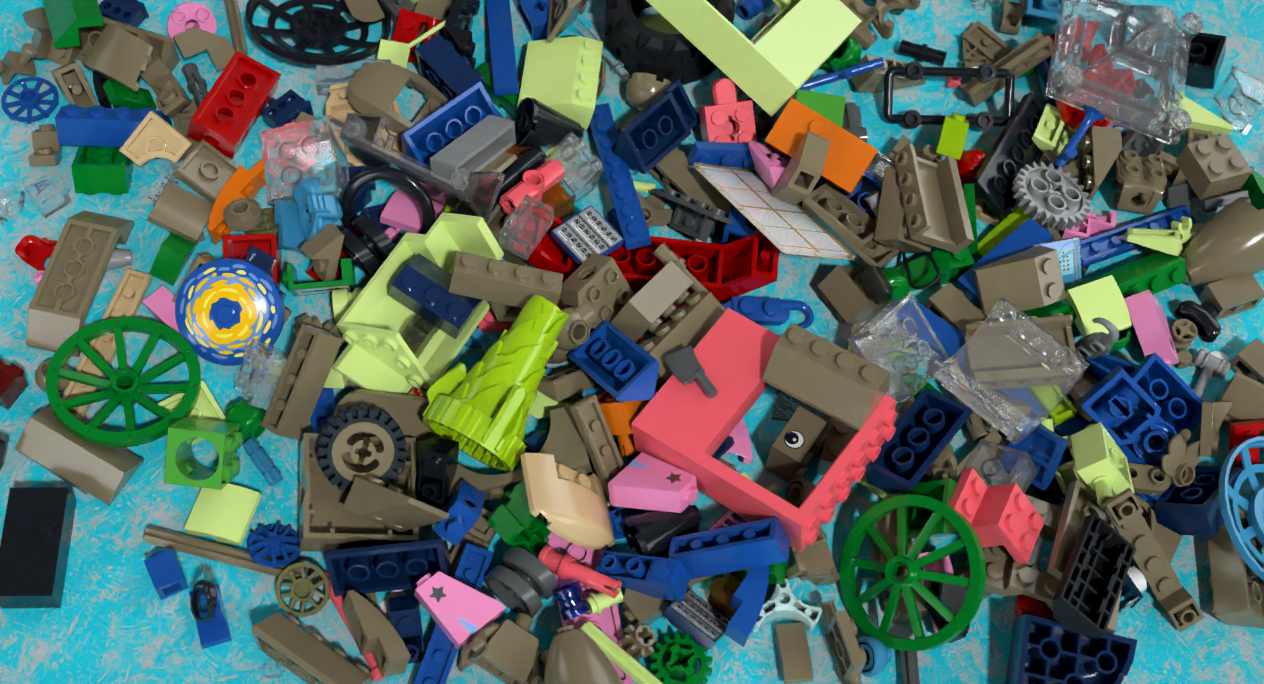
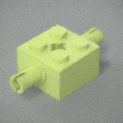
M1101 422L1090 424L1084 430L1071 435L1072 447L1070 448V453L1075 461L1073 471L1079 481L1084 480L1086 486L1096 492L1097 504L1100 508L1105 509L1104 502L1128 488L1134 493L1127 457Z

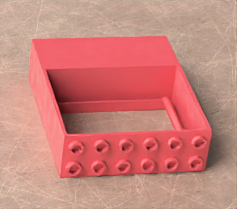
M728 308L693 349L696 358L705 370L706 376L717 389L718 394L714 398H709L697 381L684 385L672 374L631 423L635 450L638 454L643 452L695 475L699 491L750 522L777 517L790 538V546L802 552L807 544L811 546L815 542L819 534L818 530L822 524L830 522L839 502L843 503L847 499L851 490L850 487L854 481L858 483L862 479L866 471L865 467L869 461L874 462L877 459L884 441L889 442L896 431L894 421L897 417V412H895L896 399L887 394L884 396L860 432L856 431L799 508L795 507L712 457L769 386L768 383L762 381V377L776 342L781 337Z

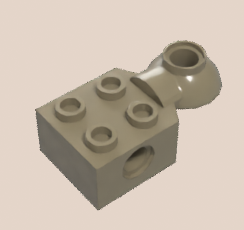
M592 253L562 284L559 299L567 308L561 311L568 313L570 317L556 339L558 349L569 351L578 348L588 340L590 329L595 330L604 320L611 322L635 295L613 257Z

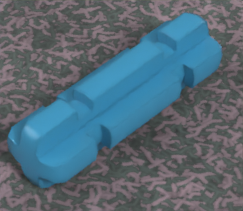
M250 438L244 442L243 448L245 452L251 457L252 462L265 477L267 483L270 486H275L281 482V473L274 466V463L263 448L260 447L258 441L255 438Z

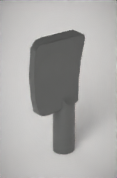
M692 346L666 356L665 361L669 369L681 383L688 385L697 381L709 398H714L718 394L717 389L706 376L705 370L696 358Z

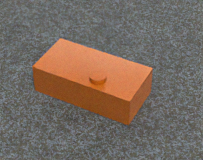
M791 97L766 137V145L791 159L807 130L830 140V146L820 178L851 196L878 154V149Z

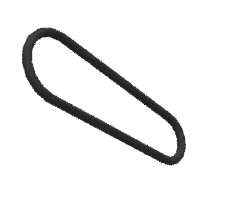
M901 251L909 285L913 289L923 290L929 288L939 280L941 271L931 252H927L937 272V276L926 285H914L906 254Z

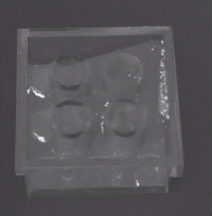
M330 115L261 131L268 205L275 207V200L277 199L296 203L293 194L296 184L300 179H308L310 177H321L319 182L320 189L325 194L334 195L335 199L342 198L343 191L349 182L343 122Z
M911 293L885 304L847 338L856 355L890 372L889 390L886 394L896 399V403L911 399L951 360Z

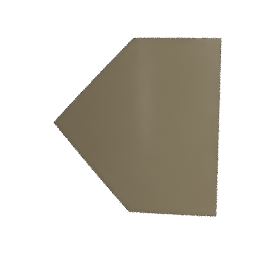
M977 21L962 35L963 61H984V59H988V61H992L994 64L1012 50V47L980 21Z

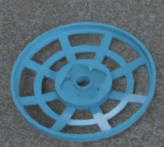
M1259 436L1241 442L1225 458L1219 477V502L1225 527L1232 543L1250 569L1264 581V569L1253 558L1254 556L1264 565V556L1250 542V539L1256 537L1264 545V487L1260 489L1255 473H1264V464L1252 465L1248 450L1250 448H1264V436ZM1240 453L1244 470L1239 473L1231 487L1228 484L1230 468L1234 458ZM1245 479H1247L1252 492L1248 500L1239 494V489ZM1229 499L1231 500L1232 513H1231V510H1230ZM1238 506L1246 511L1249 527L1243 529Z

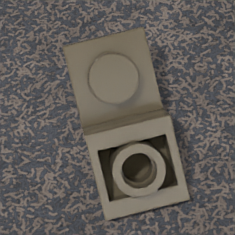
M54 124L38 125L39 129L31 132L34 153L28 156L30 166L57 165L62 158V145H59L57 128H55Z

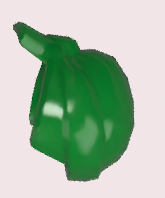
M855 38L844 40L825 63L822 64V67L838 71L856 65L861 60V44Z

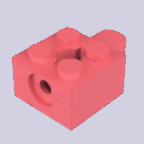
M720 78L714 81L711 87L713 104L698 106L702 142L749 143L750 140L757 142L753 101L749 99L737 100L736 84L732 80Z

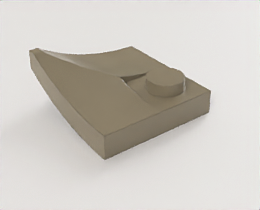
M1202 402L1199 456L1212 457L1219 450V432L1233 402Z

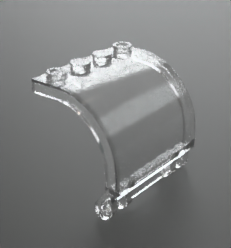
M1003 297L998 300L985 321L963 347L945 362L939 363L935 361L928 368L926 374L933 379L936 378L942 383V387L950 391L986 420L996 431H1001L1006 435V439L1012 444H1017L1030 435L1053 412L1090 364Z

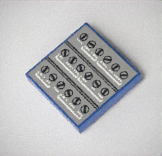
M592 205L551 231V237L579 266L592 253L607 256L624 244V238Z

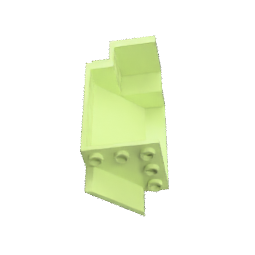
M442 212L427 234L406 232L336 324L343 334V339L349 344L331 368L364 390L407 395L412 386L418 389H429L440 379L491 308L489 301L483 300L457 339H454L390 297V287L404 266L418 253L452 274L456 251L501 260L504 252L484 219L479 216Z

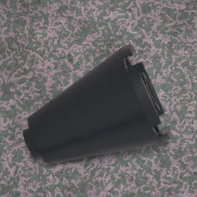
M526 97L521 101L516 110V113L520 115L518 122L514 121L516 144L520 147H536L537 145L539 147H575L583 139L584 132L578 122L534 98Z
M689 505L682 513L650 510L622 518L621 522L624 525L621 527L632 553L636 552L644 556L663 558L669 553L671 538L692 534L700 527L699 521L702 520V516L696 505Z

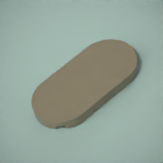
M359 389L342 397L334 412L335 417L338 414V410L343 409L345 411L349 409L348 406L350 405L360 407V404H367L371 408L376 406L394 418L401 428L404 437L416 438V442L430 439L432 436L439 437L423 422V413L429 405L428 399L424 397ZM358 432L352 435L361 434L362 438L376 436L370 432Z

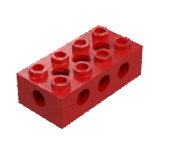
M236 51L192 116L187 136L198 142L204 139L223 155L233 159L262 114L261 111L267 106L269 99L276 92L281 74Z

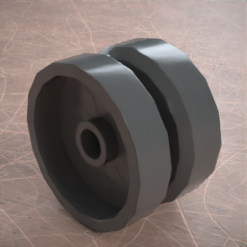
M512 546L501 559L503 566L495 565L486 575L485 582L491 592L509 609L517 614L524 613L533 618L543 606L541 599L548 600L558 589V580L537 557L525 549Z

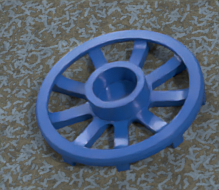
M26 77L13 82L6 88L1 98V105L5 114L12 121L32 124V122L50 117L49 114L59 105V96L56 87L48 80L39 77ZM37 81L34 89L27 88L25 82ZM21 83L23 90L20 93L11 90ZM43 83L50 87L48 90L38 94ZM53 93V100L42 99ZM10 95L19 99V101L6 102V96ZM39 105H50V107L45 111ZM20 106L14 113L8 110V108ZM27 109V117H20L19 115ZM36 109L41 114L32 116V110Z

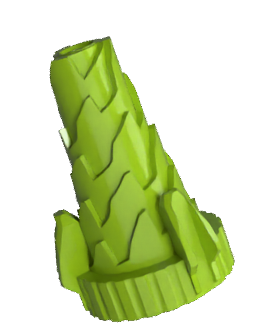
M535 294L524 305L510 330L504 329L498 341L487 350L481 361L477 362L468 374L466 366L459 362L456 367L446 372L428 389L426 394L429 405L423 413L424 424L439 437L442 436L445 439L459 441V451L477 461L505 473L513 472L520 460V455L526 450L523 440L528 412L536 400L537 388L547 370L545 366L558 346L556 339L570 315L561 311L559 307L544 297Z

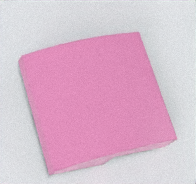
M397 189L391 196L380 216V223L410 233H418L423 222V211L417 197L400 189ZM432 200L436 222L442 214L445 204Z

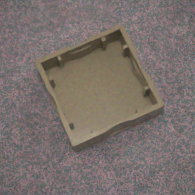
M321 433L303 434L300 445L299 551L324 552L419 541V527L399 532L342 509L349 491L345 490L343 492L336 485L333 486L322 472L316 454V448L318 447L316 441ZM369 437L375 447L380 445L379 437ZM404 437L407 444L405 445L407 457L403 459L405 465L403 469L399 468L398 472L400 475L397 479L393 477L390 482L391 485L405 490L403 495L416 499V438ZM364 443L361 449L356 448L359 456L362 450L367 451ZM345 452L342 455L343 460L351 466H367L362 465L360 459L355 463L349 452Z

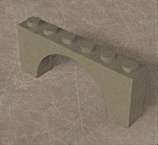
M572 405L550 410V431L539 453L554 455L555 462L586 476L593 474L589 453L569 408ZM430 439L416 442L418 462L420 460V449ZM458 464L448 497L464 479L486 494L485 500H500L504 498V493L507 490H513L524 479L523 469L521 467L513 472L500 475H484L472 472ZM464 499L468 505L472 504L468 499ZM425 502V504L437 509H440L442 506L434 503Z

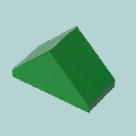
M171 233L161 244L149 274L174 286L199 241L193 244Z

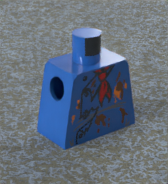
M462 479L445 504L439 509L450 514L448 519L432 523L433 531L457 546L479 519L486 494ZM464 499H468L472 504L468 505Z

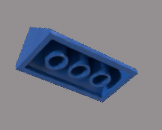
M481 81L476 82L401 134L403 156L425 177L432 175L430 158L489 114L500 117Z
M604 320L590 334L585 343L568 355L571 361L618 402L651 400L654 397L659 362L607 320Z

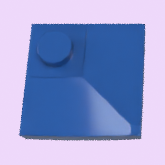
M1026 416L1008 444L999 466L1041 490H1049L1068 440L1042 425L1034 417Z

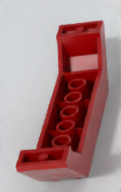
M521 204L514 252L539 269L563 274V284L579 267L551 237V231L564 222L549 213L547 207ZM754 231L750 236L725 245L650 236L651 245L626 250L625 244L607 255L613 257L634 294L641 290L665 267L653 255L654 251L664 242L680 259L683 258L686 261V269L709 292L711 291L720 303L730 300L731 297H737L777 281L779 249L760 231ZM690 287L687 289L690 294L694 293Z

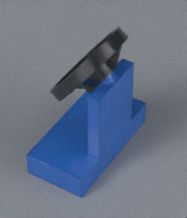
M210 580L197 581L189 593L191 611L196 620L202 648L205 649L232 641L219 585H213Z

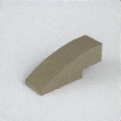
M354 590L347 591L341 608L361 656L373 654L382 678L404 673L411 655L393 625L367 599Z

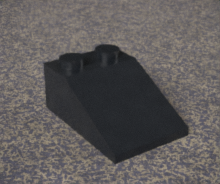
M1156 26L1143 62L1187 85L1213 89L1225 57L1227 36Z

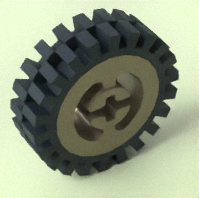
M360 404V407L350 405L348 406L349 409L345 411L343 409L338 410V414L335 417L331 415L327 419L328 423L326 426L322 425L320 429L321 435L317 437L316 441L318 444L316 454L323 474L333 486L336 485L343 492L345 490L350 492L355 477L366 481L369 476L384 481V485L387 488L389 484L391 485L390 480L393 477L397 479L400 475L398 470L399 468L403 469L405 465L403 459L407 457V450L405 449V445H407L401 428L394 418L376 406L371 408L367 404ZM358 432L373 433L379 437L380 445L375 447L368 436L364 440L361 434L352 435ZM364 443L367 451L362 450L359 456L356 448L361 449ZM345 452H349L355 463L360 459L362 465L367 466H351L343 460L342 455Z

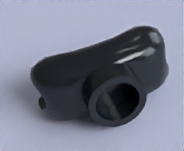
M1186 300L1181 302L1174 312L1177 319H1187L1193 322L1197 327L1198 334L1205 342H1214L1221 332L1220 323L1216 320L1218 312L1210 303L1203 302L1201 305H1198L1193 301Z

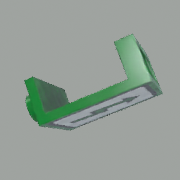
M352 258L341 259L342 280L298 284L297 270L292 263H286L287 271L282 272L284 287L293 296L332 293L333 289L344 288L353 291L356 287L355 266Z

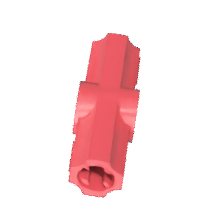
M553 159L546 161L536 170L526 171L523 174L522 181L500 197L499 203L503 207L504 212L511 216L520 212L521 204L539 203L542 200L543 193L564 177L565 170L559 161Z

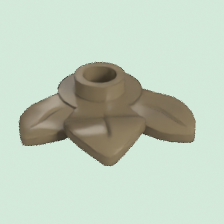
M637 193L648 229L653 226H665L671 222L675 211L664 209V197L654 194L644 199L642 195Z
M1175 434L1168 443V454L1162 456L1161 467L1164 474L1170 476L1171 483L1174 486L1183 487L1190 485L1195 478V467L1199 463L1200 442L1195 441L1186 446L1181 435Z

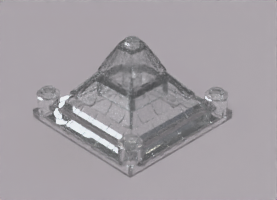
M1061 0L1045 96L1083 110V105H1089L1099 110L1108 121L1175 146L1180 142V135L1192 124L1189 113L1183 109V99L1191 40L1203 30L1202 19L1197 14L1189 12L1177 21L1176 13L1168 7L1131 5L1123 0Z

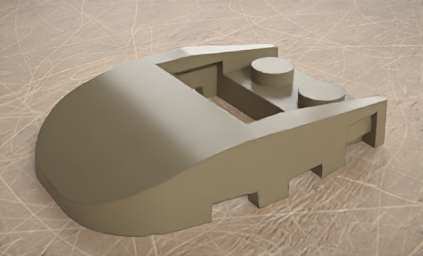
M384 61L369 63L360 68L347 87L348 100L356 110L364 116L369 114L377 120L375 125L385 130L388 127L398 132V137L400 138L403 132L449 102L424 77L404 67ZM405 85L411 88H418L425 94L424 97L427 99V102L413 123L389 108Z

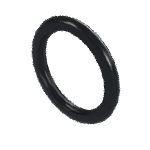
M390 167L369 168L358 173L348 182L341 199L342 219L345 228L353 231L357 236L358 234L352 225V221L355 219L353 213L355 196L365 184L378 179H389L399 182L409 188L417 197L423 211V222L418 234H427L435 223V209L431 197L416 178L404 171Z

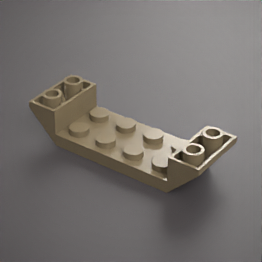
M82 211L67 219L28 308L27 347L56 352L61 344L71 335L84 328V320L117 243L126 245L134 225L132 220L89 211ZM78 349L72 356L79 357L81 353L80 349Z

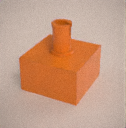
M607 391L597 395L596 397L611 434L617 435L620 455L628 456L635 454L636 450L631 423L650 400L618 402Z

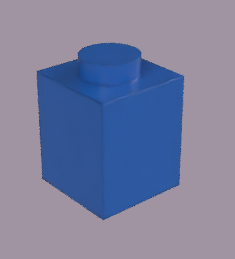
M172 549L157 551L150 558L144 560L155 590L161 600L189 588Z

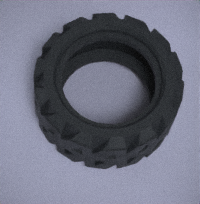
M607 0L604 33L606 46L608 49H611V56L621 68L626 66L629 69L630 75L632 73H649L657 75L656 80L662 83L664 78L672 83L676 79H680L682 84L685 85L700 80L703 75L708 76L718 68L683 34H665L654 31L642 24L636 15L642 10L652 7L646 0ZM707 0L733 25L735 16L734 0Z

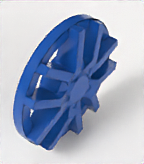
M277 522L276 525L258 526V530L250 533L247 543L248 554L253 561L265 567L288 565L295 561L301 553L299 551V535L292 529V526L286 527L281 525L280 522ZM286 553H293V554H292L290 557H288ZM271 556V561L264 560L263 558ZM281 556L283 560L276 561L275 557Z

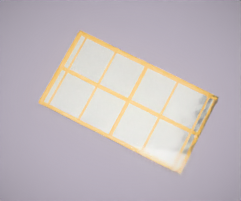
M694 163L693 167L783 254L854 260L855 255L798 203L793 206L772 197L771 193L773 191L755 170Z

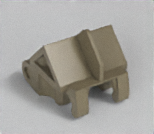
M822 526L818 530L819 534L815 542L811 546L807 544L802 552L789 546L790 551H793L796 562L786 570L787 580L799 576L801 581L810 580L816 586L830 585L840 581V574L837 573L826 541L827 536L823 532Z

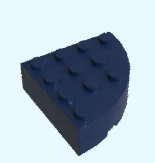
M1025 614L1014 618L1005 684H1121L1133 663L1137 640L1106 632L1105 635L1098 638L1070 632L1059 621Z

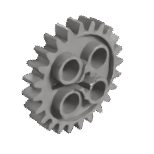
M1032 162L1030 166L1026 164L1023 169L1019 170L1012 182L1014 184L1012 191L1016 192L1013 197L1020 200L1018 206L1026 208L1025 214H1033L1032 220L1040 219L1042 226L1045 223H1049L1051 229L1057 225L1060 231L1065 227L1071 230L1073 226L1077 228L1083 223L1091 210L1089 207L1091 201L1087 199L1089 193L1082 192L1085 186L1077 184L1078 178H1070L1071 172L1063 173L1062 167H1059L1057 170L1054 169L1052 163L1048 167L1043 162H1040L1039 165L1035 162Z

